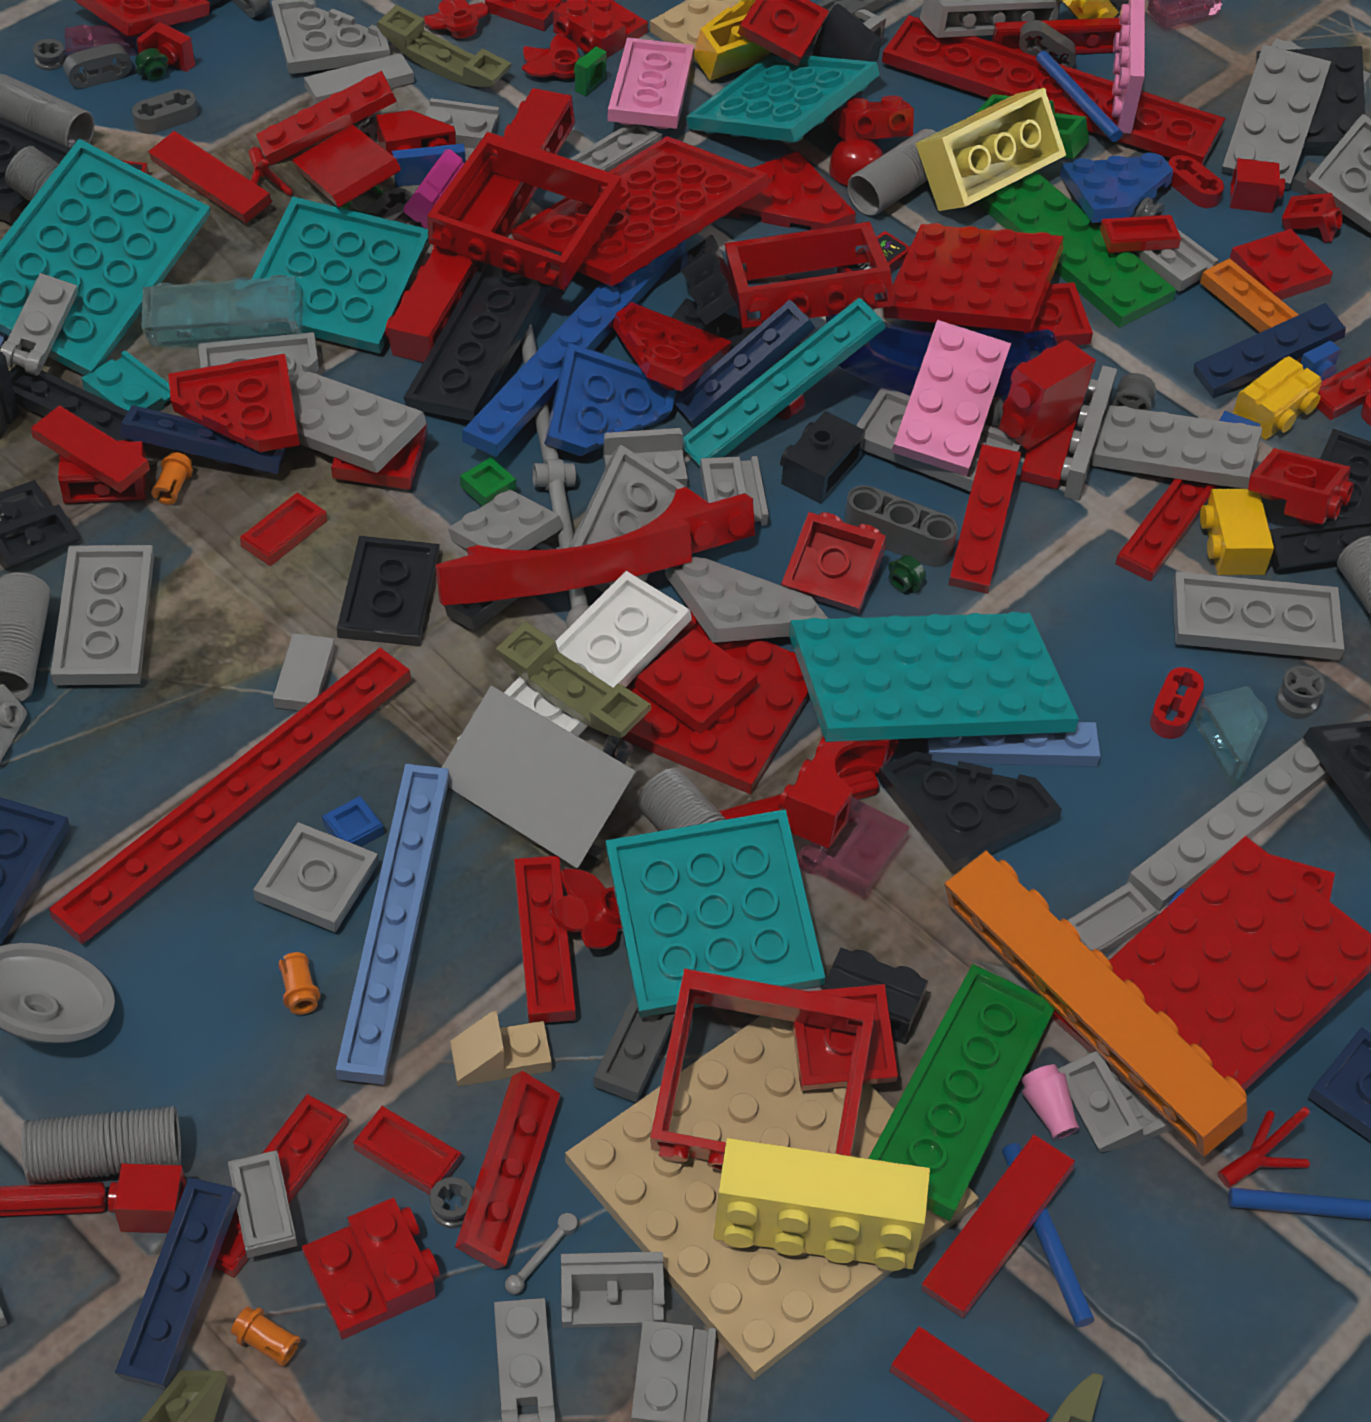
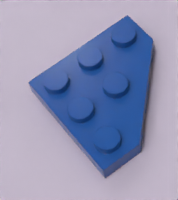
M1145 153L1141 157L1132 158L1110 156L1107 160L1095 161L1080 158L1074 160V162L1061 163L1060 177L1092 223L1101 222L1102 219L1131 217L1137 205H1140L1146 197L1153 199L1159 187L1166 188L1172 183L1173 176L1171 166L1162 155L1156 153Z
M569 343L563 356L544 444L579 456L586 455L604 446L605 433L640 431L667 419L673 408L676 391L665 389L659 382L647 378L639 366Z

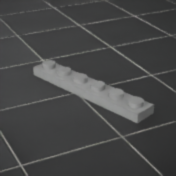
M1301 739L1131 871L1127 883L1130 882L1159 911L1170 903L1180 888L1186 890L1244 836H1247L1249 839L1253 838L1330 777V774L1306 741Z

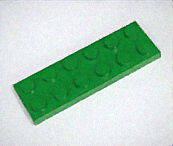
M1037 171L978 201V205L1005 229L1022 233L1035 234L1046 232L1050 235L1063 236V251L1055 273L1067 283L1074 282L1078 293L1117 327L1121 328L1174 301L1176 289L1131 251L1109 253L1100 231V225L1097 222L1092 223L1082 209Z
M972 964L868 1159L930 1168L926 1209L951 1222L1055 1009L1043 997Z

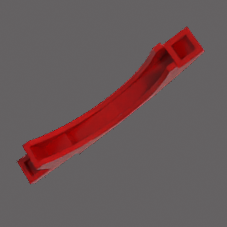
M683 487L675 490L671 504L656 519L637 530L609 540L578 547L550 550H510L482 545L468 547V556L435 565L439 601L444 606L555 593L613 582L625 571L634 576H639L692 562L693 553L755 536L753 498L743 493L709 503L689 488Z

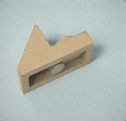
M493 1011L450 1040L457 1086L507 1079L521 1071L529 1075L552 1071V1061L544 1021L500 1028L497 1011Z

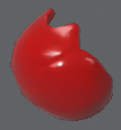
M843 140L836 145L832 152L828 168L830 176L840 184L848 186L850 177L883 155V151L871 140Z

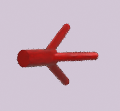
M259 147L251 148L248 155L254 172L250 181L257 185L259 178L266 176L285 194L291 196L293 194L292 189L268 168L269 161L265 159L262 150Z
M1307 1107L1301 1108L1266 1140L1275 1118V1113L1272 1110L1267 1111L1250 1150L1217 1172L1221 1182L1227 1188H1230L1260 1167L1308 1168L1310 1166L1308 1159L1266 1157L1265 1155L1309 1116L1310 1110Z

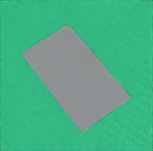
M492 685L442 768L449 769L448 787L577 869L636 772Z

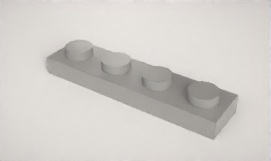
M1102 365L1098 380H1090L1085 401L1091 403L1090 406L1082 405L1077 427L1082 428V431L1074 430L1070 443L1069 453L1074 454V457L1065 458L1060 480L1067 481L1064 493L1066 498L1078 501L1080 499L1092 461V453L1112 396L1117 373L1116 368Z

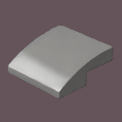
M1097 1051L1058 1068L1060 1073L1066 1074L1071 1100L1099 1153L1116 1150L1175 1129L1164 1117L1120 1080L1114 1072H1111L1104 1058Z

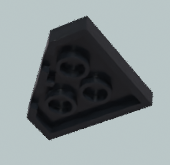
M914 751L879 768V781L951 872L969 864L984 851L990 854L1058 820L1062 808L1037 778L1019 774L1018 779L992 774L993 768L958 761L957 766L934 761L932 760L933 755Z

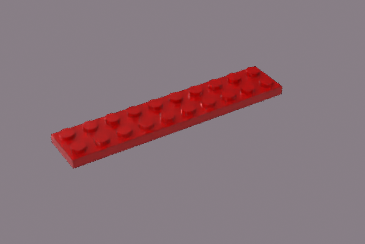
M908 15L883 51L882 63L988 98L992 94L1013 96L1017 93L1045 88L1048 100L1054 102L1055 113L1086 116L1088 132L1107 137L1036 61V56L975 36L936 38L920 18ZM1059 64L1117 125V118L1112 117L1115 97L1112 95L1113 81ZM1141 91L1131 134L1123 133L1118 142L1130 144L1148 150L1150 153L1160 154L1169 158L1177 155L1190 156L1203 165L1223 129L1225 118Z

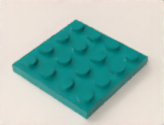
M771 52L687 115V123L689 129L705 131L707 134L724 133L730 134L732 137L748 136L756 137L758 140L772 139L783 141L786 144L795 143L803 139L804 134L814 126L823 123L825 118L833 111L845 106L846 101L852 96L865 90L868 84L880 75L877 62L804 55L799 65L796 66Z
M292 197L237 307L238 316L240 319L300 334L314 332L315 338L380 354L387 340L385 334L386 323L389 317L394 316L399 308L405 291L410 290L430 246L428 229Z
M786 809L606 840L608 862L639 1018L676 1012L684 968L793 989H803L825 984L824 969ZM695 1003L694 1008L703 1007L707 1005Z

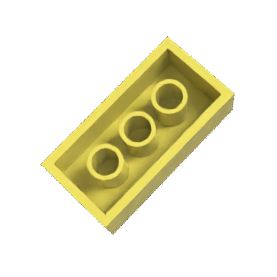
M1045 88L1017 93L915 143L938 211L966 207L1066 156Z
M727 1138L713 1239L722 1240L726 1244L737 1248H747L752 1245L774 1248L777 1252L790 1256L802 1253L821 1255L836 1263H849L853 1260L874 1263L877 1267L888 1271H897L903 1268L913 1269L925 1225L930 1168Z

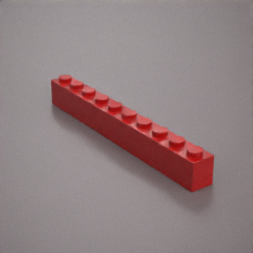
M532 88L525 101L520 103L517 114L511 124H507L503 137L557 155L575 125L572 95ZM491 172L458 221L509 237L511 230L514 229L538 187ZM433 245L432 253L427 262L419 268L416 280L410 290L405 291L399 308L394 316L389 317L386 323L385 334L389 338L392 355L421 362L425 361L480 266L481 261H476L470 257Z

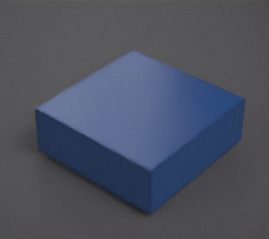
M361 796L322 816L323 825L330 835L360 847L384 835L383 824Z

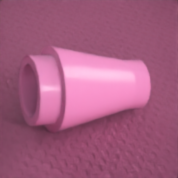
M1055 1064L1035 1069L1022 1078L1021 1081L1025 1088L1022 1094L1048 1128L1053 1140L1068 1137L1080 1129L1075 1118L1066 1074L1060 1073Z

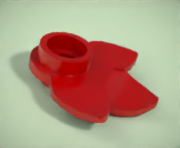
M443 0L438 5L439 12L423 17L425 19L424 25L431 29H447L454 38H466L477 32L476 26L479 24V19L486 16L489 9L482 2L469 5L466 0Z
M557 34L550 43V49L524 46L523 57L526 64L522 66V70L536 77L555 75L560 79H571L575 76L574 67L579 59L577 45L568 38Z
M563 869L560 872V876L568 895L561 897L551 906L549 910L551 917L563 929L571 932H581L583 942L587 948L605 949L615 942L617 932L622 931L614 887L605 888L595 875L586 871Z

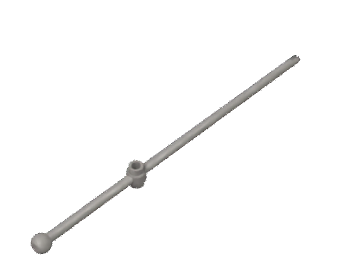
M512 233L509 235L508 238L514 239ZM532 323L520 342L524 364L537 352ZM546 402L534 415L543 463L533 464L532 482L534 487H544L546 491H549L553 512L560 515L563 529L558 531L557 535L560 549L569 548L574 537L564 487L575 486L576 470L574 463H564L562 459L558 458L557 448L544 444L550 420L548 403ZM584 587L568 590L572 607L566 618L568 628L590 607L587 603Z

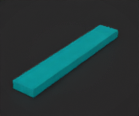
M859 297L684 436L682 450L699 468L701 458L724 457L886 328L883 319Z

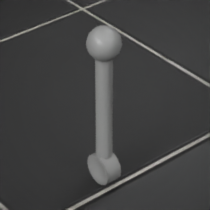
M562 1214L558 1219L557 1229L518 1274L507 1277L505 1288L508 1293L512 1295L521 1293L525 1286L524 1281L562 1237L575 1233L577 1218L573 1214Z

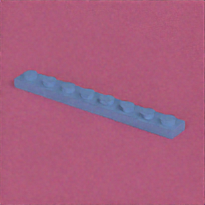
M405 764L337 1061L336 1076L339 1080L385 1084L449 784V769Z

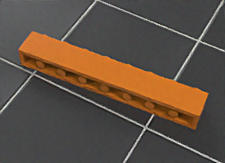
M984 851L944 883L949 906L1203 1157L1247 1121V1095L1239 1083L1230 1076L1223 1078L1212 1067L1213 1064L1210 1057L1200 1046L1195 1043L1191 1045L1186 1043L1178 1035L1179 1031L1170 1017L1162 1011L1155 1013L1145 1003V997L1140 989L1132 981L1127 979L1123 982L1113 973L1112 965L1105 955L1098 949L1089 950L1080 941L1081 937L1076 928L1064 918L1059 921L1049 911V905L1043 896L1035 889L1028 891L1019 882L1015 870L1005 860L998 862L987 851Z

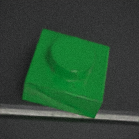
M595 46L585 56L577 60L574 67L575 92L588 96L606 80L607 51Z
M490 457L460 475V487L479 504L484 506L500 493L507 492L508 490L516 491V478Z

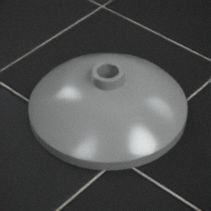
M16 943L0 946L1 1030L27 1041L44 1044H63L90 1037L106 1026L114 1008L115 997L109 981L95 966L71 952L53 946L34 943Z

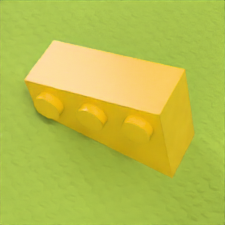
M740 0L732 8L727 7L700 29L693 56L710 81L754 66L771 53L769 50L737 34L740 24L755 0Z

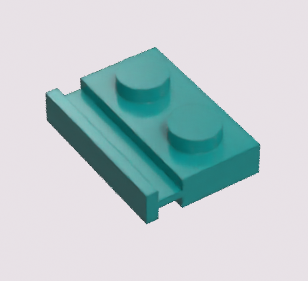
M126 350L121 353L120 359L116 361L111 359L96 368L92 373H88L81 378L85 391L128 411L131 405L160 412L164 409V404L171 400L169 383Z

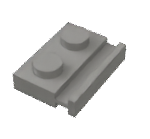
M431 98L430 107L427 108L425 115L454 126L456 144H464V147L476 148L486 132L495 134L496 123L499 121V107Z
M1179 230L1178 232L1181 237L1179 248L1131 251L1179 292L1199 281L1203 271L1217 265L1219 260Z
M751 456V460L740 461V457L701 458L700 475L705 500L712 503L746 493L753 498L754 522L760 521L761 525H767L769 514L758 457Z
M643 1320L631 1422H707L716 1328L709 1327L708 1331L693 1329V1325Z

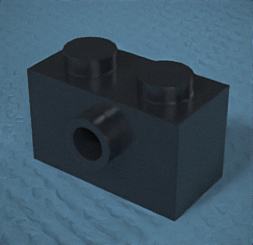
M825 411L815 423L810 422L805 427L801 438L794 446L789 445L783 452L780 460V466L783 467L781 484L822 504L862 458L866 430Z

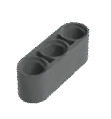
M867 485L854 487L848 492L844 523L857 527L860 524H866L877 528L881 534L886 535V550L901 556H912L927 566L942 567L951 561L958 530L957 523L953 518Z

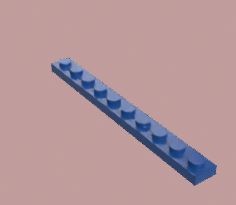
M686 239L674 249L668 250L652 260L649 265L641 267L624 278L622 282L613 286L602 282L463 429L462 442L497 457L556 392L563 356L568 344L572 343L594 351L614 329L615 314L632 302L637 304L685 252Z

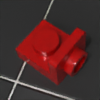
M162 22L157 23L137 38L139 54L146 49L156 48L161 54L167 56V64L173 65L184 72L189 71L195 66L191 37Z
M1332 193L1291 196L1281 219L1285 230H1308L1319 227L1323 242L1329 243L1333 241L1337 229L1341 228L1342 211L1340 207H1336Z

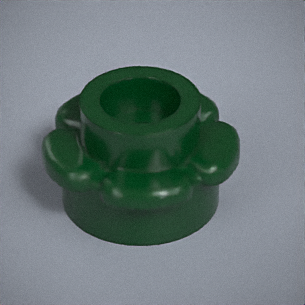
M156 48L146 49L135 59L136 72L143 79L158 80L166 73L168 58Z
M903 555L900 559L891 561L888 565L890 572L888 576L889 581L898 591L906 592L909 590L912 593H916L920 590L919 585L925 580L926 572L920 562L914 557Z

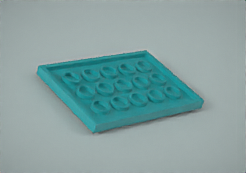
M78 139L0 241V332L10 336L40 273L77 285L78 294L48 357L84 376L92 373L96 368L104 364L209 218L210 206Z
M1030 613L932 614L929 616L903 617L893 615L869 618H809L790 620L788 633L825 742L1076 731L1079 718Z

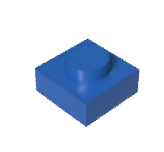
M1330 340L1304 353L1300 363L1303 365V369H1310L1319 375L1321 381L1334 375L1336 371L1335 365L1341 349Z

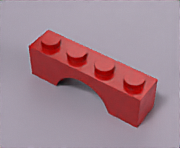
M823 736L818 744L813 760L806 759L804 761L796 783L794 785L788 784L780 797L779 809H786L791 833L829 849L847 823L853 789L844 783L840 777L868 769L879 773V768L887 765L898 750L900 739L825 742Z

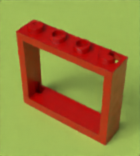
M486 132L427 215L429 244L565 290L621 204V176ZM491 172L593 206L561 256L458 221V219Z
M870 221L724 243L727 268L735 289L736 306L742 328L760 326L788 300H791L809 319L839 314L859 297L871 309L894 306L891 269ZM863 246L865 252L856 253L855 247ZM867 262L870 266V269L751 287H748L747 280ZM743 263H746V270H743ZM881 293L883 299L875 300V294ZM747 310L749 313L759 311L760 318L749 319Z
M684 968L650 1136L651 1150L659 1151V1157L669 1161L687 1162L688 1157L708 1160L707 1165L713 1169L722 1171L726 1142L670 1132L696 1003L856 1033L835 1154L851 1156L876 1004Z

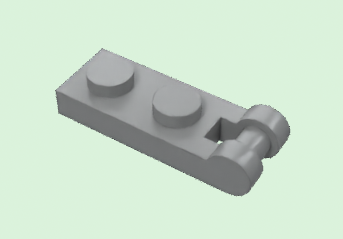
M42 273L39 274L8 340L3 343L0 352H3L6 356L9 367L15 364L24 367L26 373L35 376L40 374L78 294L77 285ZM22 346L31 349L30 353L22 351Z
M545 1298L494 1302L502 1422H555ZM537 1405L538 1413L519 1415L517 1413L518 1406Z

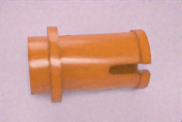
M173 452L162 460L161 467L163 470L151 493L156 499L160 492L163 491L159 502L166 505H172L177 501L184 481L189 479L193 473L191 460L186 455L178 452Z
M300 952L289 953L284 956V960L280 959L278 963L286 991L283 994V1003L293 1014H308L317 1008L321 994L318 987L313 985L307 955Z
M249 1306L245 1307L231 1328V1334L237 1337L236 1343L240 1346H244L247 1343L277 1362L279 1366H285L296 1352L301 1338L264 1316V1309L258 1307L254 1310Z

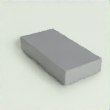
M292 634L273 696L275 708L300 711L323 692L335 650L334 638Z
M1128 882L1068 921L1076 928L1081 937L1080 941L1089 950L1098 949L1103 954H1106L1138 934L1159 915V912Z
M277 1150L229 1161L228 1166L232 1186L240 1193L237 1211L247 1258L297 1246Z

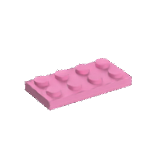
M1129 0L1128 4H1122L1119 17V25L1122 26L1120 33L1116 32L1113 44V53L1116 54L1112 72L1115 74L1112 95L1115 96L1112 117L1117 118V126L1123 133L1130 134L1144 81L1145 0Z
M627 38L608 106L607 121L618 122L626 126L638 124L653 126L657 129H677L693 62L694 45Z
M937 320L899 427L892 453L967 477L1011 343Z

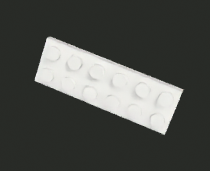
M625 571L556 640V644L561 654L611 687L618 683L627 687L692 620L690 609ZM521 677L504 692L577 737L588 726L554 705Z

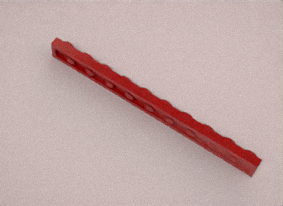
M381 647L378 648L49 908L52 920L83 945L411 681L410 669Z

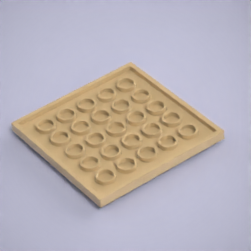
M760 1016L682 1070L670 1132L726 1142L727 1138L835 1154L846 1087L801 1091L792 1021ZM870 1084L862 1085L851 1150L852 1157L868 1159L894 1111ZM658 1087L565 1152V1163L642 1252L663 1251V1274L666 1280L708 1328H716V1338L748 1375L755 1380L893 1271L881 1269L874 1263L854 1260L849 1263H836L826 1259L825 1256L808 1253L794 1256L784 1255L777 1252L774 1248L755 1245L747 1248H737L726 1244L722 1240L713 1239L722 1171L709 1167L707 1165L708 1160L688 1157L687 1162H674L659 1157V1151L651 1150L650 1136L660 1087ZM967 1187L951 1222L926 1209L925 1225L918 1252L977 1206L979 1197L969 1187Z

